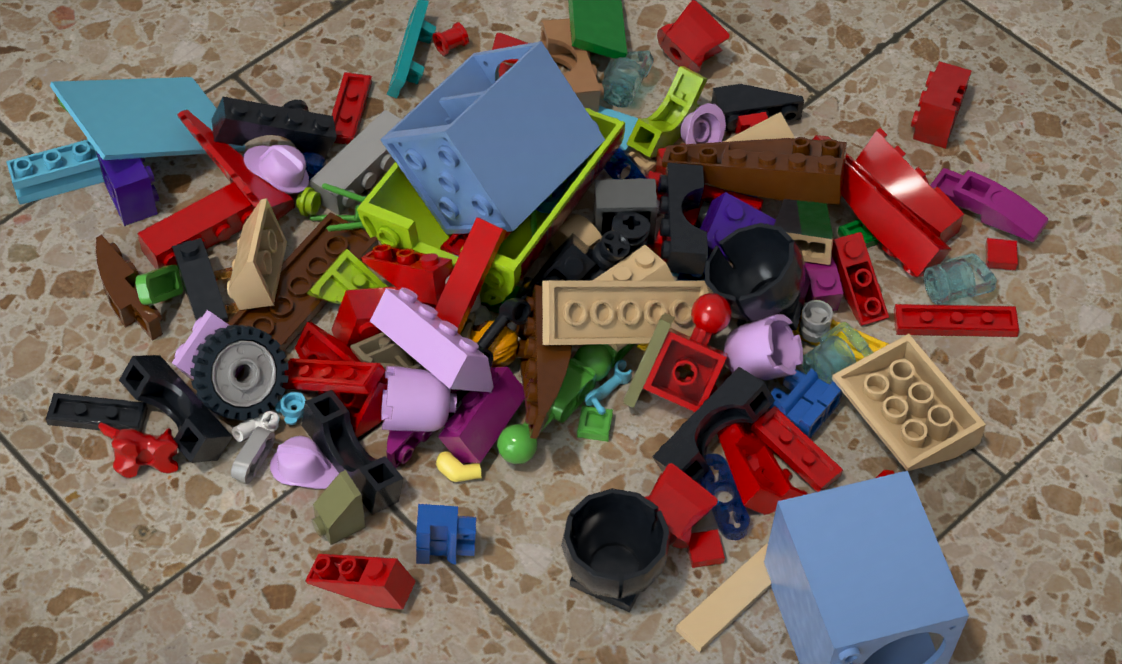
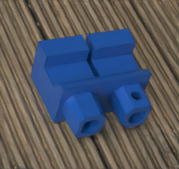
M812 368L807 374L795 369L796 374L785 377L783 381V386L791 390V393L788 395L782 390L774 388L771 394L775 402L769 408L777 407L811 439L823 422L839 406L842 391L834 381L829 385L819 379L818 374Z
M418 504L416 564H430V555L447 556V560L455 565L456 555L474 556L476 517L458 516V506Z

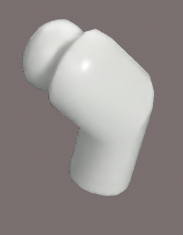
M267 411L264 414L260 413L259 417L254 419L248 418L232 429V435L235 440L241 442L248 438L258 426L274 432L279 426V416L273 411Z

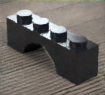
M224 96L211 119L214 142L243 146L248 141L266 135L281 136L290 140L304 157L321 160L326 158L337 138L333 116Z
M667 163L665 175L660 174L658 191L663 192L659 203V214H664L660 224V236L665 237V241H662L661 259H666L670 272L703 275L705 269V262L708 257L707 231L695 227L684 216L685 212L700 206L704 190L703 166Z
M161 355L132 356L119 379L122 385L137 401L157 407L175 422L179 432L174 440L178 443V449L190 463L218 461L232 435L210 410L203 405L202 401L198 399Z
M738 367L704 401L702 406L682 424L676 433L659 448L652 458L662 472H664L668 464L672 463L698 483L710 470L706 459V452L712 438L729 425L741 422L754 424L775 402L772 394L763 381Z
M330 390L305 401L301 426L319 446L338 473L344 470L347 471L360 491L362 503L373 515L398 503L404 478L386 456L375 459L364 450L353 430L350 412L336 394Z

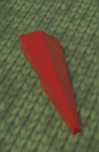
M184 110L177 114L180 121L230 183L234 182L254 208H256L261 199L267 198L277 221L295 208L293 198L252 173L246 167L244 157L229 144L214 142L213 131L189 110Z
M716 384L714 385L710 393V396L718 389ZM741 422L729 425L720 430L717 435L745 507L766 515L776 511L778 501L808 494L805 490H800L793 486L790 482L793 475L788 469H781L773 456V450L751 430V423Z

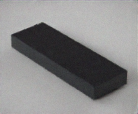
M53 393L46 422L47 425L99 431L101 430L98 425L105 423L119 430L135 429L142 432L148 407L145 402Z

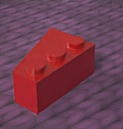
M939 61L935 72H929L925 85L927 90L922 91L918 103L920 111L915 110L911 122V127L915 128L914 140L946 149L968 87L972 70Z
M397 287L346 290L331 329L333 336L350 347L353 344L382 333L379 328L370 322V319L386 288L399 289ZM421 302L422 304L431 306L434 309L436 307V305Z

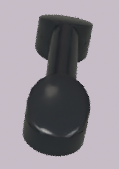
M520 298L506 300L500 306L497 318L477 342L479 345L478 350L488 357L490 368L493 364V354L488 348L509 321L517 325L524 324L531 314V306L527 301Z

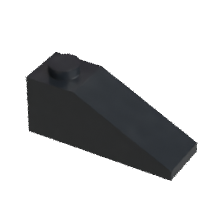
M202 238L172 246L181 281L195 320L197 321L200 317H203L208 310L224 322H229Z

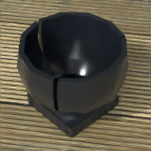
M764 223L736 229L719 241L720 247L733 265V268L723 256L720 248L715 245L705 262V284L709 293L719 294L729 302L732 310L731 317L738 318L737 326L739 327L772 315L784 314L792 321V324H789L791 330H797L811 281L807 273H805V261L801 248L782 227Z
M614 488L587 495L579 502L567 517L561 543L565 559L572 574L570 587L630 612L640 592L645 591L657 579L667 562L671 538L662 511H659V507L640 493Z

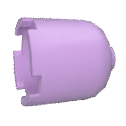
M776 314L741 325L731 331L724 344V352L727 353L725 364L730 372L733 373L738 367H741L756 378L765 381L795 375L796 366L801 365L803 362V347L800 335L794 336L789 327L792 321L784 314Z
M396 366L386 367L385 378H388L387 390H383L381 420H384L382 430L436 431L445 425L449 412L455 413L457 394L451 393V390L428 370Z

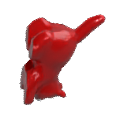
M105 423L98 425L105 436L113 439L111 442L115 457L113 469L119 475L126 478L135 477L139 468L147 465L163 473H174L179 469L178 463L172 457L178 454L180 450L170 428L166 429L160 436H154L135 429L119 430Z

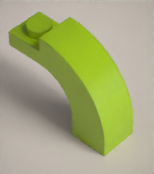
M680 66L659 108L647 118H638L627 141V145L650 158L657 157L658 149L665 148L667 145H673L681 137L680 129L684 118L699 108L700 104L697 101L708 79L685 66Z

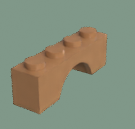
M570 18L542 21L540 41H542L555 62L561 63L570 69L569 72L563 75L584 108L598 112L600 100L604 98L603 85L597 81V69L595 64L591 65L590 52L572 47Z

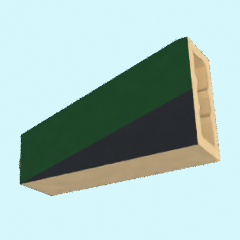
M784 199L774 226L782 227L801 248L805 262L830 265L833 232L827 203Z

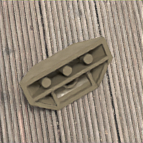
M474 311L469 313L460 333L462 337L468 339L470 337L476 319ZM383 332L350 346L352 352L361 362L381 363L385 370L387 366L427 370Z

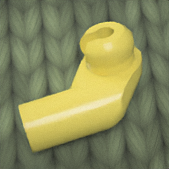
M448 451L441 452L437 456L436 466L438 470L452 482L482 478L480 463L463 465Z

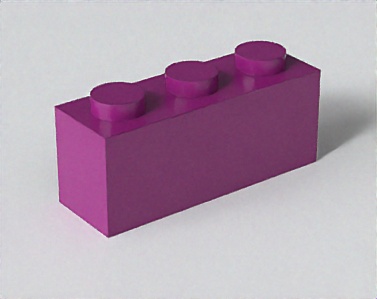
M491 367L490 371L494 386L492 391H470L463 397L457 411L447 420L445 428L438 436L452 455L461 463H481L525 399L522 384L508 367Z

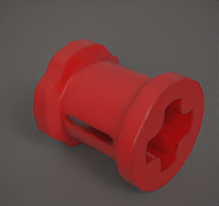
M460 22L454 23L452 28L442 33L439 31L433 33L435 47L443 56L449 54V50L459 45L466 46L469 44L467 31Z

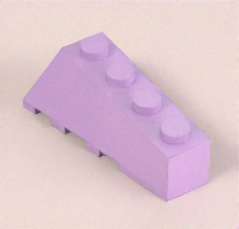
M386 288L370 319L371 323L449 389L481 392L492 391L494 386L488 357L478 350L479 345L476 342L457 333L458 328L455 325L440 319L437 316L438 312L431 306L418 301V295L407 288H401L400 290Z

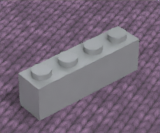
M384 110L310 179L311 188H314L315 192L321 194V204L340 215L347 207H351L356 200L323 189L322 184L326 183L361 195L366 189H370L380 175L392 167L395 160L380 139L402 119Z

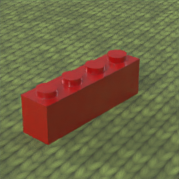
M232 182L138 232L141 250L155 269L177 265L172 246L202 238L205 249H208L241 231L255 208L237 185Z

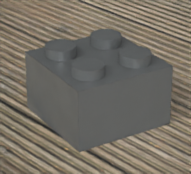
M655 179L595 180L593 222L600 234L603 236L606 232L611 231L613 218L618 213L632 211L643 215L649 220L651 226L647 244H654L657 218Z

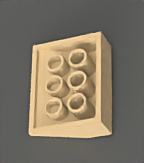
M910 334L832 375V380L906 471L954 459L981 443L986 424Z

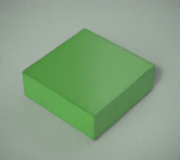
M582 405L577 437L608 442L613 410L606 409V413L600 415L596 407Z

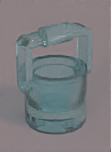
M648 50L627 52L626 58L610 59L602 81L604 89L603 99L607 103L616 107H627L633 103L644 77H647L654 62L651 52Z
M973 253L930 266L924 272V284L931 301L937 305L968 296L975 297L989 293L996 288L997 279L994 273ZM970 264L985 283L976 285L975 276Z
M841 322L818 339L821 344L803 355L802 368L805 374L812 368L818 374L819 379L830 385L833 381V374L856 363L855 356L848 344L838 336H834L840 331L848 337L847 339L864 357L874 352L857 331L847 322Z

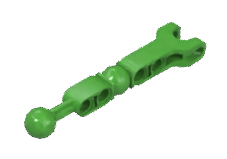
M588 344L580 347L574 357L569 360L560 392L542 431L553 419L560 423L565 422L582 404L586 395L595 388L596 381L607 377L610 369L635 344H627L618 352L609 344ZM526 422L523 425H509L502 430L497 440L500 455L505 461L512 464H523L531 460L538 446L537 439L530 438L529 425Z

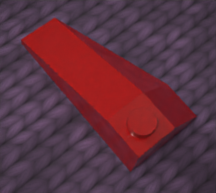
M307 322L295 346L300 359L361 362L349 346L312 322ZM385 373L371 394L334 392L349 410L351 424L357 438L383 421L381 420L383 390H387L388 378H385ZM318 391V393L321 395L326 393V391Z

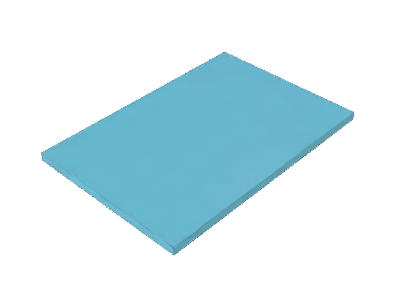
M192 77L54 81L50 84L51 89L103 160L207 154L177 116L181 111L189 110L213 131L211 119L217 108ZM229 144L237 152L245 151V145Z

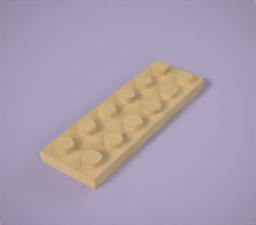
M542 281L543 345L646 344L650 342L657 324L664 313L675 317L670 328L691 336L695 328L691 317L692 306L700 296L708 294L709 291L705 281Z

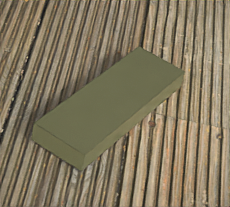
M667 313L662 314L625 395L624 404L634 408L675 317Z

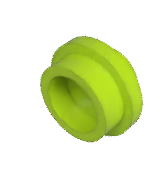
M306 187L303 192L298 194L296 207L302 216L307 217L317 214L321 205V194L315 192L314 188Z

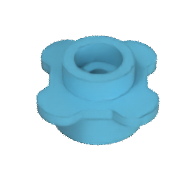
M290 392L285 394L275 405L276 411L282 413L285 417L286 424L295 425L303 417L305 397L300 392Z

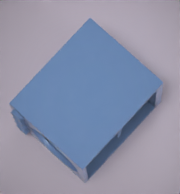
M542 41L473 53L380 140L446 234L470 233L476 217L507 230V232L514 231L605 141V138L599 131L598 124L590 117ZM509 59H518V61L499 78V67L501 62Z
M908 471L777 502L764 564L799 664H949L969 614ZM929 632L943 636L942 644L937 651Z

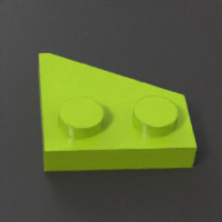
M346 249L307 294L341 305L346 290L388 286Z

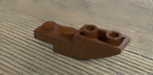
M102 234L96 237L97 265L105 294L114 313L125 328L137 322L152 341L163 335L160 322L163 320L162 316L154 305H143L140 302L135 284L136 277L139 275L136 267L131 261L126 262L122 258V253L114 242L109 243Z

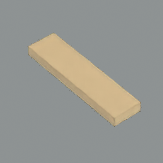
M768 544L763 546L676 626V632L697 651L701 652L771 587V580L764 564Z

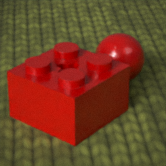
M708 293L700 296L694 302L691 317L695 328L691 336L672 328L669 329L643 389L693 412H696L704 401L709 398L727 358V353L708 345L712 334L724 330L731 320V306L723 296ZM686 363L691 365L690 370L694 374H687L683 378L680 376L681 371L677 367L684 366Z

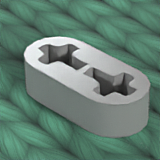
M259 426L254 429L232 465V478L246 484L252 481L273 447L275 441L274 432Z

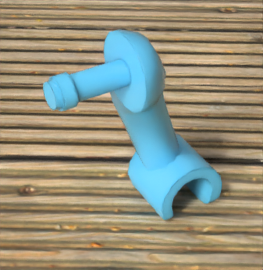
M625 360L616 362L614 375L599 388L590 391L585 397L586 405H594L600 415L606 413V409L600 404V401L605 399L618 385L628 384L632 378V370L622 372L626 368Z

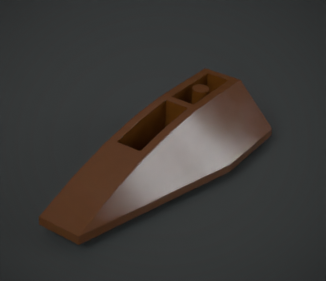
M805 137L667 145L662 159V167L666 168L667 163L703 166L704 183L722 189L777 200L790 199L840 205L847 142H840L834 139L811 140Z
M535 285L532 296H527L525 299L531 306L530 317L527 318L524 324L516 326V335L520 338L516 358H520L521 378L526 405L525 422L529 425L530 438L533 439L538 438L549 419L567 372L572 345H543L542 286Z

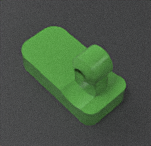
M177 265L164 266L136 277V289L139 300L143 305L156 304L183 293L182 281Z

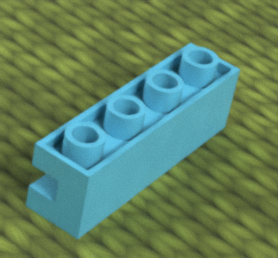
M88 139L6 161L19 205L104 182L96 150Z

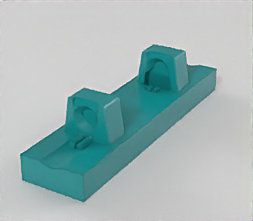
M417 0L408 20L386 94L396 99L406 81L418 84L424 73L425 67L413 61L412 58L417 41L429 44L433 39V33L436 31L435 25L424 20L429 4L427 0Z

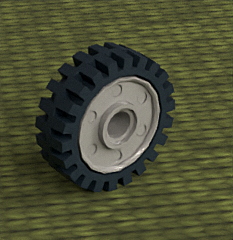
M228 325L227 328H219L215 330V334L206 336L204 338L206 342L204 344L200 343L196 349L199 351L198 355H193L192 362L195 363L194 368H190V375L194 377L191 383L193 388L197 390L195 394L198 399L214 413L230 419H254L259 417L260 413L264 414L270 411L269 406H275L279 402L277 399L278 395L284 394L285 388H282L283 383H288L289 377L285 375V370H289L288 363L284 361L286 355L279 348L281 345L277 340L272 339L271 335L258 328L245 325ZM243 365L245 369L244 375L237 380L235 371L237 367Z

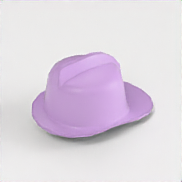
M707 103L701 105L695 112L688 114L681 124L680 133L685 144L722 142L726 127L725 116L721 108L716 104Z
M254 146L244 154L246 167L252 173L282 192L289 194L300 193L309 184L304 155L293 146Z
M304 436L292 437L283 444L278 445L277 452L270 462V471L273 477L280 483L290 486L326 489L339 474L319 446L313 440Z

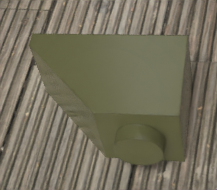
M344 470L337 475L313 504L315 518L311 519L317 534L320 537L325 535L330 545L366 528L362 495L347 471Z

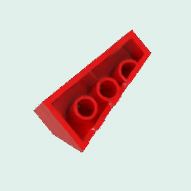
M880 127L855 161L945 243L959 233L964 213L938 186L932 188L929 185L926 174L919 167L914 169L903 158L906 153L898 145L893 148L885 140L887 134Z

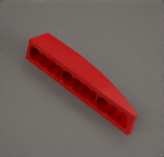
M815 135L812 140H827L831 138L829 136ZM846 152L841 195L856 216L883 244L882 249L888 255L894 258L897 257L904 264L903 269L913 277L931 276L952 249Z

